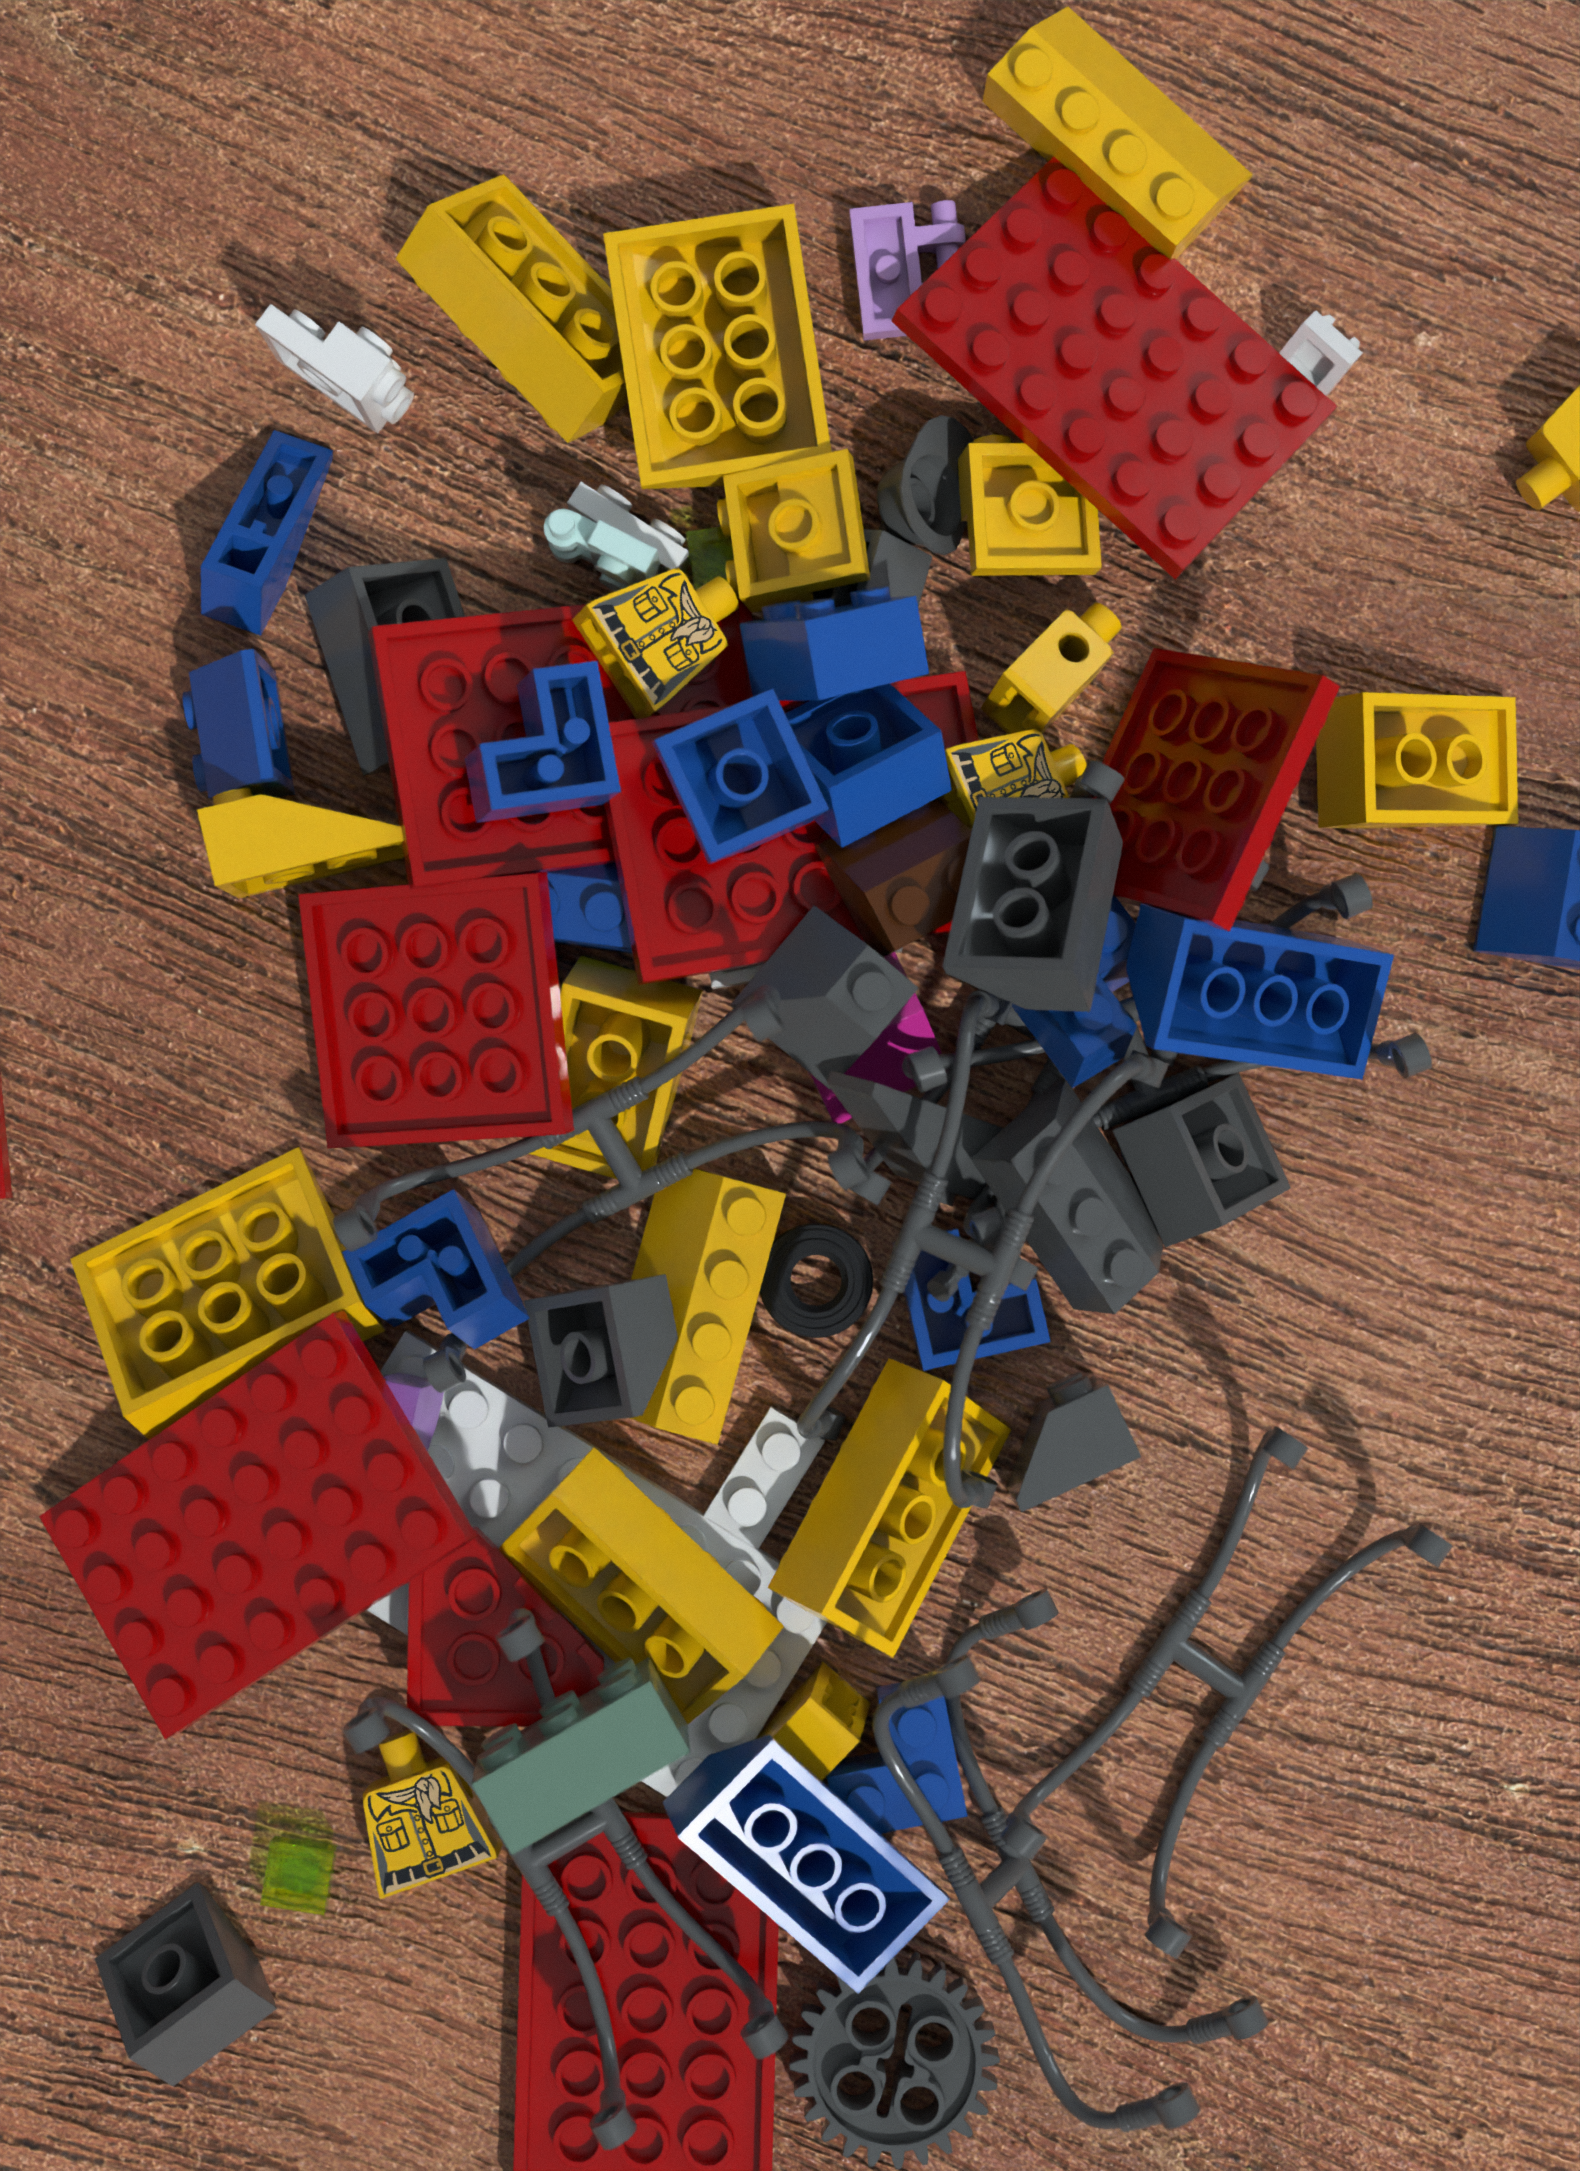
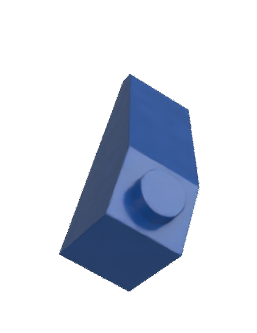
M276 430L273 431L200 566L201 615L262 635L286 588L332 463L333 450Z

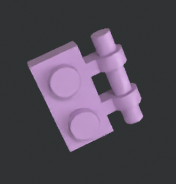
M943 200L931 204L933 225L915 227L913 202L849 209L863 341L907 336L891 320L896 309L923 284L918 253L931 252L936 254L937 268H939L966 242L965 227L957 221L956 204L954 201Z

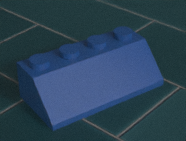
M1141 903L1127 959L1126 971L1147 1047L1163 1051L1363 1080L1394 955L1348 939L1240 920L1234 921L1229 932L1194 918Z
M771 1735L708 1755L662 1802L678 1838L857 1993L950 1900L945 1891Z

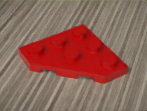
M472 1527L478 1537L409 1581L407 1708L417 1713L433 1726L506 1727L516 1724L517 1727H528L543 1717L539 1712L542 1707L530 1675L526 1657L510 1662L495 1638L502 1629L508 1626V1619L513 1611L526 1609L534 1616L535 1625L545 1639L540 1645V1650L555 1698L571 1690L575 1692L578 1698L601 1685L597 1676L604 1671L605 1658L478 1527Z

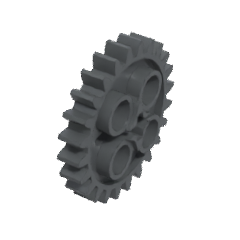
M913 1953L906 1968L898 1967L895 1956L859 1993L855 1992L839 1977L838 1982L840 1986L836 1990L828 1984L819 1981L816 1984V1993L822 2006L819 2007L809 2003H803L801 2006L802 2018L812 2027H798L792 2030V2042L805 2049V2051L790 2055V2070L806 2073V2075L793 2083L795 2097L814 2096L804 2107V2118L808 2122L825 2116L826 2119L821 2128V2139L827 2142L838 2134H843V2156L849 2158L859 2145L867 2147L868 2166L874 2167L882 2151L891 2152L892 2162L897 2170L902 2168L905 2151L914 2150L917 2159L924 2166L928 2164L927 2145L935 2142L941 2150L949 2155L952 2153L949 2133L953 2129L969 2138L973 2135L971 2122L966 2115L968 2111L985 2116L989 2111L987 2101L978 2091L997 2090L996 2076L983 2068L1000 2063L998 2049L989 2045H981L996 2035L993 2022H974L985 2010L981 1997L962 2002L968 1990L967 1980L962 1976L948 1986L944 1984L946 1967L942 1961H939L926 1974L922 1972L920 1953ZM908 2003L912 2006V2010L902 2037L905 2059H900L896 2064L889 2110L886 2114H879L877 2106L882 2097L886 2082L884 2059L890 2058L893 2051L899 2009L902 2004ZM867 2007L877 2008L885 2013L888 2017L887 2021L879 2030L874 2032L862 2031L852 2022L854 2016L860 2010ZM930 2022L941 2023L950 2030L948 2038L942 2044L935 2047L925 2046L915 2038L918 2030ZM853 2071L867 2074L873 2080V2083L866 2092L859 2095H850L838 2086L840 2079L845 2074ZM916 2086L926 2087L936 2095L928 2107L920 2110L911 2109L901 2101L903 2094Z

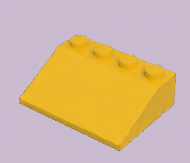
M794 204L603 233L642 489L724 486L723 475L832 452Z
M300 1147L70 1259L123 1417L149 1440L334 1312L345 1311L362 1341L385 1331L380 1317L365 1306L342 1254L347 1249L336 1234L333 1224V1212Z

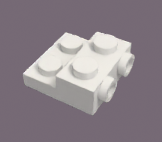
M272 304L268 306L256 322L257 329L277 361L377 434L387 421L391 424L399 421L411 405L414 393L404 386L406 376L400 372L401 367L390 357L393 350L369 329L362 326L357 333H354L338 321L326 339L323 340L322 338L326 333L306 315L294 309L288 317Z

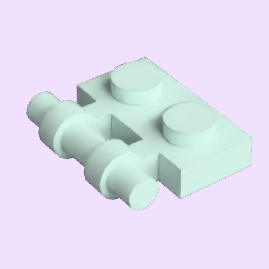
M565 508L551 512L545 519L544 534L554 557L565 563L576 562L582 558L594 564L595 570L602 573L599 581L615 592L662 573L657 549L601 520L595 523Z

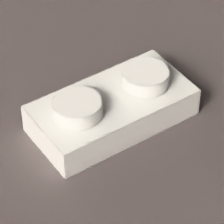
M580 482L568 500L569 510L595 523L601 520L657 549L662 573L674 568H679L685 573L689 567V552L682 547L685 538L671 526L654 518L651 524L648 525L629 513L632 504L612 488L601 484L597 491H595L583 482Z
M770 1406L706 1509L704 1517L758 1550L821 1449L825 1439L820 1436L813 1439L802 1437L797 1430L796 1420Z

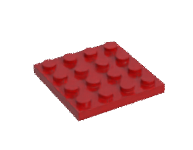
M1153 648L1102 761L1103 764L1118 772L1125 779L1113 801L1109 803L1123 841L1113 896L1117 897L1120 902L1140 907L1141 903L1206 922L1215 928L1230 932L1238 912L1245 902L1247 892L1266 850L1273 840V835L1289 799L1299 783L1301 773L1317 737L1326 723L1328 713L1340 686L1321 674Z
M547 872L477 878L412 890L409 889V884L298 894L327 1149L561 1135L574 1131Z

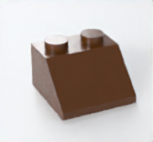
M937 798L843 848L832 838L814 847L865 943L884 957L953 920L972 830Z

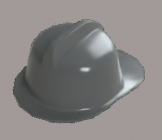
M940 415L927 420L918 431L906 458L886 471L877 485L876 498L878 510L882 518L879 530H883L916 548L927 547L931 552L940 555H947L957 549L967 521H961L958 458L968 443H973L974 440L967 428L955 418Z

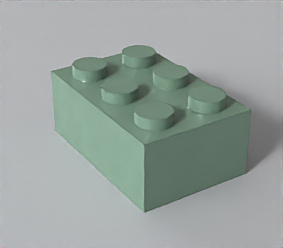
M631 1657L615 1663L597 1676L601 1685L578 1698L573 1690L568 1691L545 1704L539 1710L543 1718L521 1731L516 1724L508 1725L481 1743L484 1752L477 1756L471 1785L511 1855L690 1753L688 1725L649 1657L636 1665Z

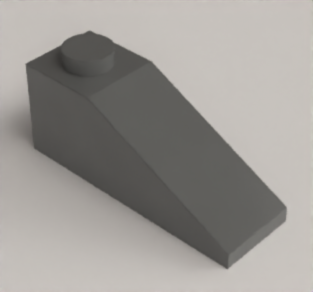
M830 1071L827 1080L828 1086L894 1175L920 1184L923 1173H929L944 1123L946 1107L876 1082ZM962 1113L952 1158L944 1178L948 1181V1184L945 1187L940 1203L953 1206L956 1195L975 1200L986 1187L987 1182L971 1158L1004 1128Z

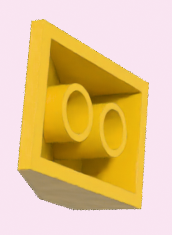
M1372 692L1335 697L1326 723L1316 740L1318 828H1405L1518 824L1516 697Z
M250 788L219 793L212 797L214 806L197 809L214 885L237 898L405 859L401 826L262 794L252 796Z
M580 956L564 980L560 994L572 1109L627 1082L635 1076L640 1078L647 1076L687 1049L691 1043L703 990L669 980L638 985L636 971ZM682 1072L649 1092L648 1099L611 1118L642 1171L656 1164ZM588 1130L551 1149L542 1147L529 1153L617 1179Z

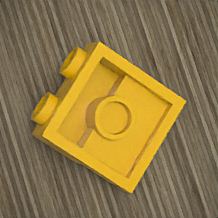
M1004 435L983 436L975 439L973 443H968L958 458L961 521L968 522L971 576L1095 575L1102 568L1098 509L1025 443H1011V438Z
M848 449L723 475L726 498L717 501V511L724 536L726 538L731 537L734 559L727 560L725 564L727 582L734 590L737 598L752 613L762 611L763 606L794 600H800V603L814 600L813 592L871 580L854 461Z

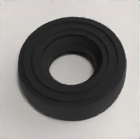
M825 1223L798 1225L781 1234L772 1244L760 1288L763 1304L771 1317L780 1326L796 1335L809 1338H823L836 1335L852 1326L861 1317L869 1304L873 1291L871 1262L862 1245L843 1229ZM810 1255H822L831 1259L837 1265L841 1274L839 1292L831 1301L823 1305H809L802 1302L794 1294L791 1287L793 1268L801 1259Z

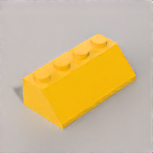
M1068 6L1032 26L987 74L982 102L1043 158L1049 161L1055 157L1067 169L1076 173L1081 181L1116 213L1122 215L1135 231L1157 251L1171 260L1173 258L1177 259L1252 178L1253 174Z
M505 174L427 206L395 259L414 278L417 286L429 294L457 324L460 332L485 354L499 369L503 378L528 400L542 415L546 424L556 431L567 443L604 425L628 403L612 290L609 285Z
M694 1168L692 1175L654 1194L631 1280L666 1274L678 1339L643 1415L630 1419L654 1428L718 1445L786 1193Z
M889 1358L879 1378L873 1385L852 1429L842 1443L834 1463L817 1495L812 1500L807 1514L789 1548L783 1555L779 1567L767 1588L803 1610L893 1658L972 1506L960 1508L954 1505L945 1485L943 1445L951 1385L943 1379ZM967 1397L965 1398L961 1429L960 1469L961 1471L962 1469H969L988 1476L1011 1429Z
M595 1447L563 1478L499 1547L503 1554L534 1586L615 1663L631 1657L636 1665L649 1657L687 1725L748 1674L784 1627L759 1599L745 1590L719 1565L718 1561L710 1553L704 1551L673 1522L665 1510L655 1505L625 1476L616 1464L610 1462Z

